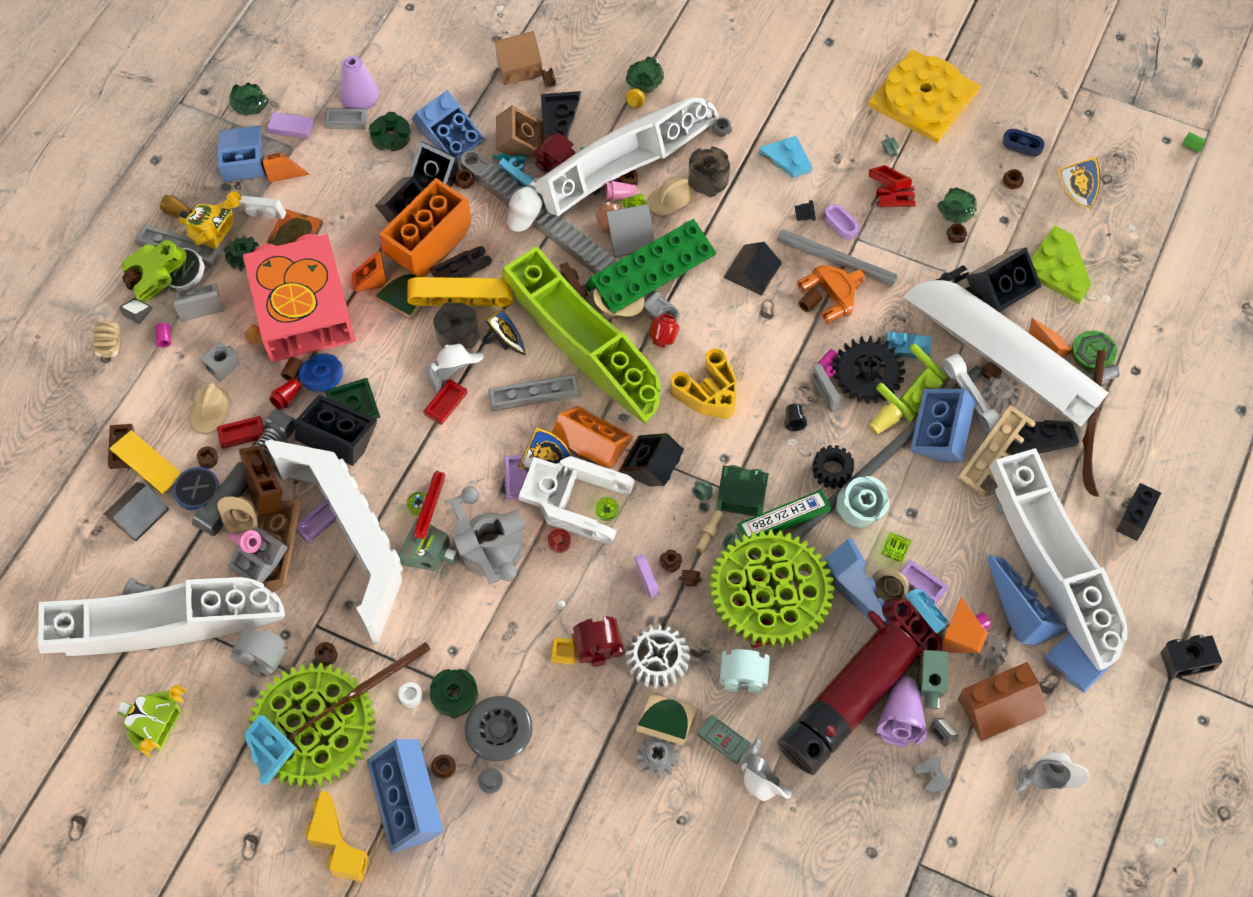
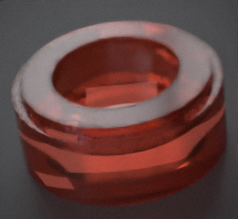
M555 529L548 535V546L553 552L563 553L570 548L571 537L566 530Z

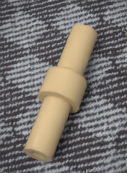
M714 510L709 523L704 525L701 531L702 537L696 547L698 552L704 553L710 539L714 538L717 532L716 527L723 515L721 511Z

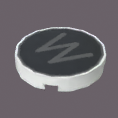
M183 248L186 251V260L182 266L170 273L172 282L169 285L177 290L190 289L189 287L193 284L196 285L200 281L204 273L205 266L202 257L189 248Z

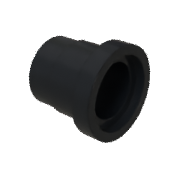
M809 200V203L794 206L797 221L810 219L816 221L813 200Z
M790 404L786 407L784 424L785 428L789 431H800L807 426V419L800 404Z

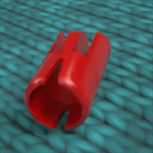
M887 186L878 187L876 192V198H879V201L876 202L879 208L915 207V193L913 192L915 186L896 191Z

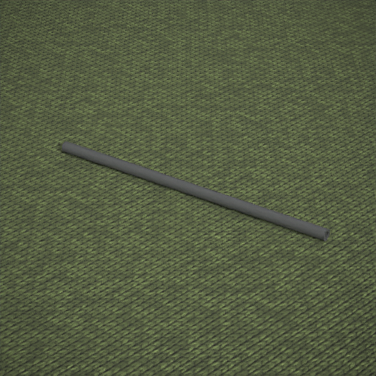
M976 365L967 374L972 382H975L982 375L983 370ZM956 383V384H955L954 386H952L950 389H961V388H960V386L958 385V383ZM917 419L827 499L831 506V511L836 508L837 496L844 486L856 478L871 476L913 438ZM831 511L802 522L791 532V539L794 540L799 536L801 540Z

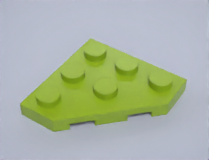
M1054 225L1031 260L1040 284L1080 304L1089 291L1091 282L1074 235Z

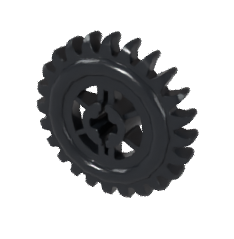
M871 335L867 342L864 341L863 336H860L859 344L853 338L851 340L852 347L845 343V352L841 349L838 350L840 358H834V362L837 365H833L832 369L837 373L833 375V378L839 380L836 384L837 387H844L842 389L843 394L850 393L849 399L856 396L858 403L865 399L866 404H869L871 399L876 404L879 402V398L887 401L876 389L879 383H883L894 395V390H900L901 386L898 383L904 382L902 375L906 373V369L900 368L905 365V361H898L902 356L901 353L894 355L896 346L888 349L889 340L881 345V337H878L874 343ZM869 359H870L871 372H870L869 383H868V374H869L868 363H869ZM853 365L859 367V372L855 375L853 374ZM883 366L885 368L884 376L879 372V368ZM860 377L864 380V383H861L857 378ZM876 378H878L879 380H881V381H879V382H877V383H875V384H872V382H873Z

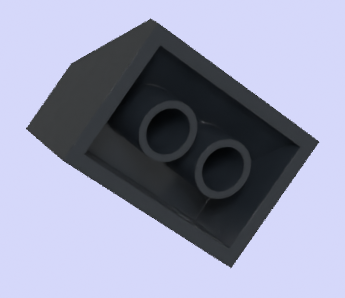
M1027 247L1007 251L966 275L973 295L998 312L1042 287Z
M318 394L295 420V440L315 449L334 452L338 460L343 459L345 463L354 466L364 454L377 420Z

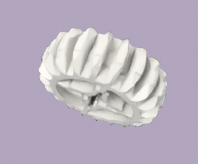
M660 624L657 626V630H653L651 625L648 626V632L640 629V637L637 635L632 636L633 642L627 644L629 651L625 653V657L629 659L626 661V666L631 668V676L637 675V682L645 679L644 685L646 687L650 685V682L654 683L655 689L658 688L659 683H662L664 688L668 687V681L675 685L677 683L676 677L683 678V671L688 670L686 662L690 661V655L687 654L689 646L684 645L685 638H678V631L671 634L669 626L665 631L662 630ZM656 642H663L666 644L659 645ZM646 646L648 654L644 656V660L639 661L638 655L641 649ZM676 652L678 658L675 664L669 667L667 659L671 657L672 653ZM656 668L659 669L660 672L651 671L650 669Z

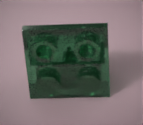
M723 465L717 510L749 516L762 514L769 473L759 469L747 470L736 465Z

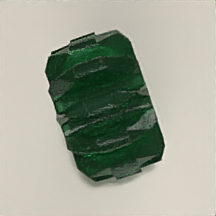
M243 235L242 238H238L235 236L234 241L228 240V246L224 247L226 262L233 269L238 268L242 272L246 268L243 254L254 252L259 247V244L255 242L253 237L247 238Z

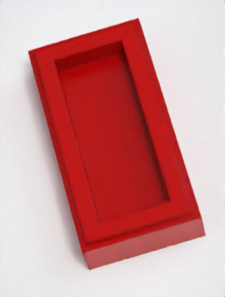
M886 165L869 170L868 177L895 191L912 186V179Z
M449 379L423 410L424 415L443 425L468 394L467 389Z
M261 416L217 426L222 449L257 441L265 432Z

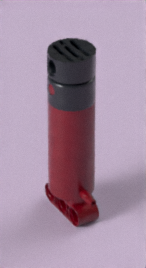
M889 599L885 601L882 606V613L886 618L885 622L874 611L868 613V617L877 628L876 632L804 710L796 722L777 740L780 750L799 769L810 775H815L831 757V754L840 747L924 650H942L943 642L940 636L935 633L908 600ZM897 605H898V607H899V613H898V614L896 613V606H897ZM912 623H913V625H914V630H913V632H912V630H911V624H912ZM927 640H928V642H929L928 649L926 648V641H927Z

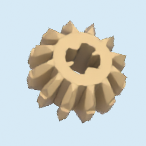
M102 321L95 324L93 350L96 356L109 358L118 355L121 336L119 325L116 322Z

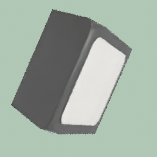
M136 298L119 307L123 316L138 324H141L153 309L152 306Z
M935 718L932 721L929 730L943 746L946 747L957 739L958 734L943 718Z

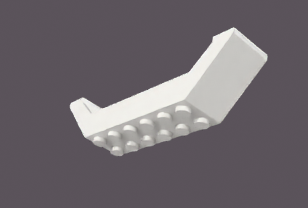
M274 440L266 441L265 444L282 480L291 478L317 485L324 499L329 501L332 513L335 514L338 524L370 579L362 605L356 607L373 645L380 640L403 581L400 573L403 571L397 552L389 545L390 541L384 530L381 531L375 514L370 512L366 498L363 494H360L359 487L354 477H350L343 459L338 460L335 453Z

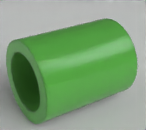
M1189 132L1182 145L1200 153L1206 140Z

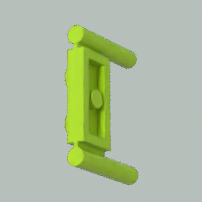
M912 344L909 349L926 368L898 399L883 383H879L876 386V389L890 403H893L909 422L919 413L924 389H939L948 378V375L917 344Z

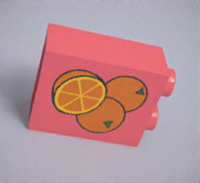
M305 234L300 236L296 242L280 246L265 244L257 247L254 252L243 254L262 341L271 363L356 341L328 234L321 236Z

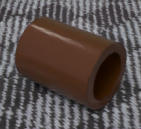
M811 288L798 301V304L802 310L810 312L822 300V295L818 290Z
M290 357L280 375L287 381L296 379L299 369L303 364L302 361L295 357Z

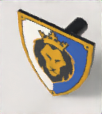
M1097 156L1058 169L1062 185L1070 198L1089 210L1094 204L1100 189L1101 175Z
M501 309L486 320V323L492 329L491 332L483 337L486 344L497 339L505 350L510 347L524 356L526 355L522 337L504 309Z
M535 427L518 468L529 471L534 457L557 464L562 459L572 455L558 436L545 429Z

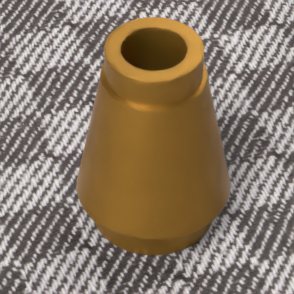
M165 195L159 206L164 214L179 218L182 211L193 212L192 209L174 195Z

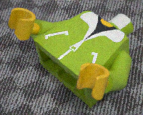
M174 685L167 691L150 693L147 696L140 695L134 705L125 701L120 704L117 713L126 718L123 726L127 729L126 736L135 750L144 753L148 758L152 756L150 751L153 748L159 752L161 751L182 712L179 705L174 701L183 703L184 699L180 696L182 693L187 692L185 688Z

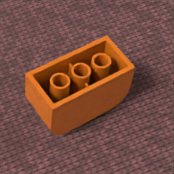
M435 178L379 233L383 253L415 276H426L430 273L431 267L438 265L466 235L471 224L469 200Z

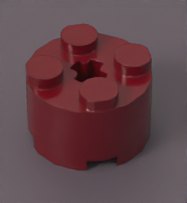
M550 133L534 152L537 160L535 165L541 171L546 170L550 172L576 154L571 148L574 144L559 133L555 136Z
M603 616L604 621L593 622L591 618L573 627L574 633H571L579 663H591L593 667L604 665L607 659L624 655L623 642L615 618Z

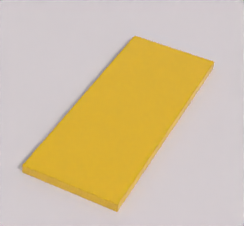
M132 430L110 447V450L162 495L175 484L176 479L181 474L180 471Z

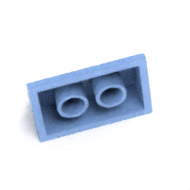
M924 389L910 448L911 452L941 462H963L976 401L966 389Z

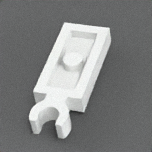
M242 196L238 207L233 208L234 212L240 213L245 211L249 216L267 217L269 219H284L287 213L278 199Z

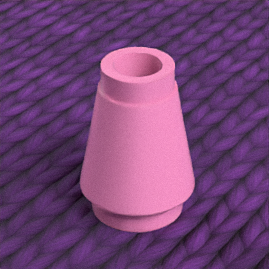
M615 181L605 184V199L611 202L636 196L635 185Z

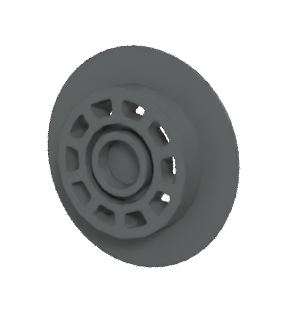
M493 696L480 701L470 711L465 722V737L469 747L475 754L490 761H505L520 754L527 747L533 731L532 719L528 710L519 701L507 696Z

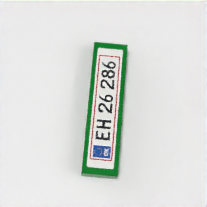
M820 489L737 523V528L741 535H746L749 539L751 532L759 536L760 530H763L765 535H768L770 530L775 534L779 530H785L831 511V506Z

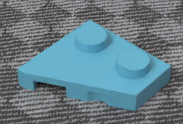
M797 136L761 146L759 149L760 155H766L771 158L774 165L782 168L792 178L812 172V165Z
M259 715L245 732L244 736L247 745L251 748L253 763L258 765L261 774L259 778L260 783L267 785L295 751L296 747L264 715Z

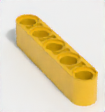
M415 277L408 280L407 302L414 306L507 307L514 303V290L504 278Z

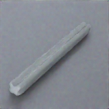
M781 229L778 234L777 240L853 271L860 269L864 275L893 286L897 280L896 273Z

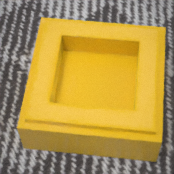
M553 638L551 663L575 665L576 651L573 640Z

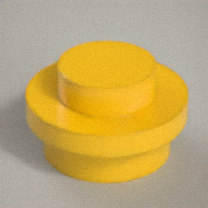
M634 88L626 93V101L631 107L641 108L644 105L645 94L643 91Z

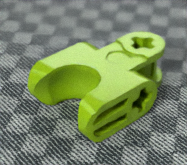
M164 240L157 247L152 244L144 245L121 263L123 273L131 269H138L141 273L143 272L141 280L133 288L137 300L148 301L165 289L172 282L170 273L178 269L185 262L186 251L181 247H176L172 241Z

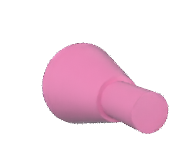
M254 530L242 533L232 532L229 534V540L236 542L246 553L256 552L261 545V537Z

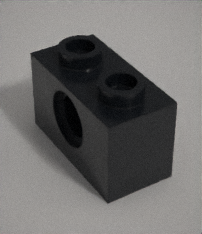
M1139 483L1116 531L1138 541L1158 502L1161 492Z
M1202 634L1195 635L1185 641L1180 639L1171 640L1166 643V646L1160 653L1170 679L1215 671L1222 663L1213 635L1206 637ZM1186 652L1192 653L1195 658H1190Z

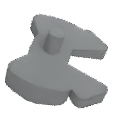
M940 757L929 758L923 764L918 763L915 774L930 773L932 780L925 786V790L932 793L944 791L951 785L950 781L944 777L940 767Z

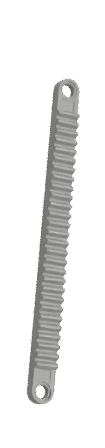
M466 151L462 154L460 159L462 169L469 170L477 182L509 206L513 194L524 187L523 185L520 186L517 180L514 181L505 171L502 172L500 167L497 168L495 163L489 162L478 152ZM469 159L477 161L473 165L466 164V161ZM543 204L532 225L591 272L596 274L617 262L614 256L611 257L609 252H604L602 247L599 248L596 242L593 243L590 237L587 238L583 232L580 233L577 227L574 228L572 223H568L560 215L556 216L547 212L546 206ZM653 291L644 296L642 312L653 320L654 317L660 316V314L671 313L677 319L676 322L679 323L678 309L663 298L659 291Z

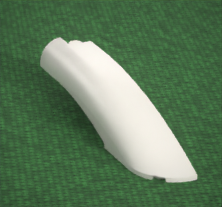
M692 97L643 116L598 139L541 177L536 182V192L542 194L547 212L559 216L606 183L660 158L665 159L712 125L719 118L717 110L709 101L699 97Z
M943 280L928 281L915 286L903 296L905 300L960 342L998 366L1003 372L1034 393L1078 428L1082 427L1109 393L1031 334L955 283Z
M1036 448L995 460L989 466L998 486L995 492L1028 564L1050 603L1098 671L1107 668L1122 654L1124 642L1127 640V623L1104 567L1101 568L1073 527L1054 491Z
M230 577L186 580L185 583L115 597L39 602L38 647L40 654L65 652L66 656L146 650L196 642L240 632L248 624L259 627L285 619V612L275 592L272 593L264 587L263 583L253 579Z

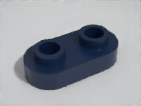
M1009 129L1003 137V145L1007 149L1031 157L1039 156L1043 152L1045 145L1041 137L1019 129Z

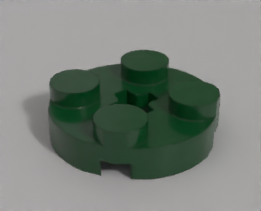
M388 112L386 115L378 117L369 126L371 142L379 150L391 149V151H398L409 143L410 125L405 118L397 115L395 112ZM388 131H394L393 135L390 133L386 135Z
M463 669L443 670L434 677L430 685V699L433 707L442 715L449 716L450 718H458L469 712L476 704L479 696L474 677ZM450 688L454 690L459 688V695L457 697H449L450 692L448 690Z

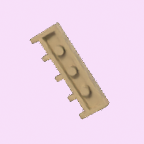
M1009 405L957 479L981 496H984L987 492L980 487L987 476L994 479L989 466L995 460L1009 456L1005 451L1013 440L1022 444L1024 439L1018 433L1024 424L1033 428L1036 423L1015 407Z

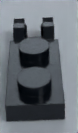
M479 246L469 251L466 250L431 267L430 272L434 278H463L478 269L485 268L491 264L492 259L488 255L481 257L486 253V250L483 246Z

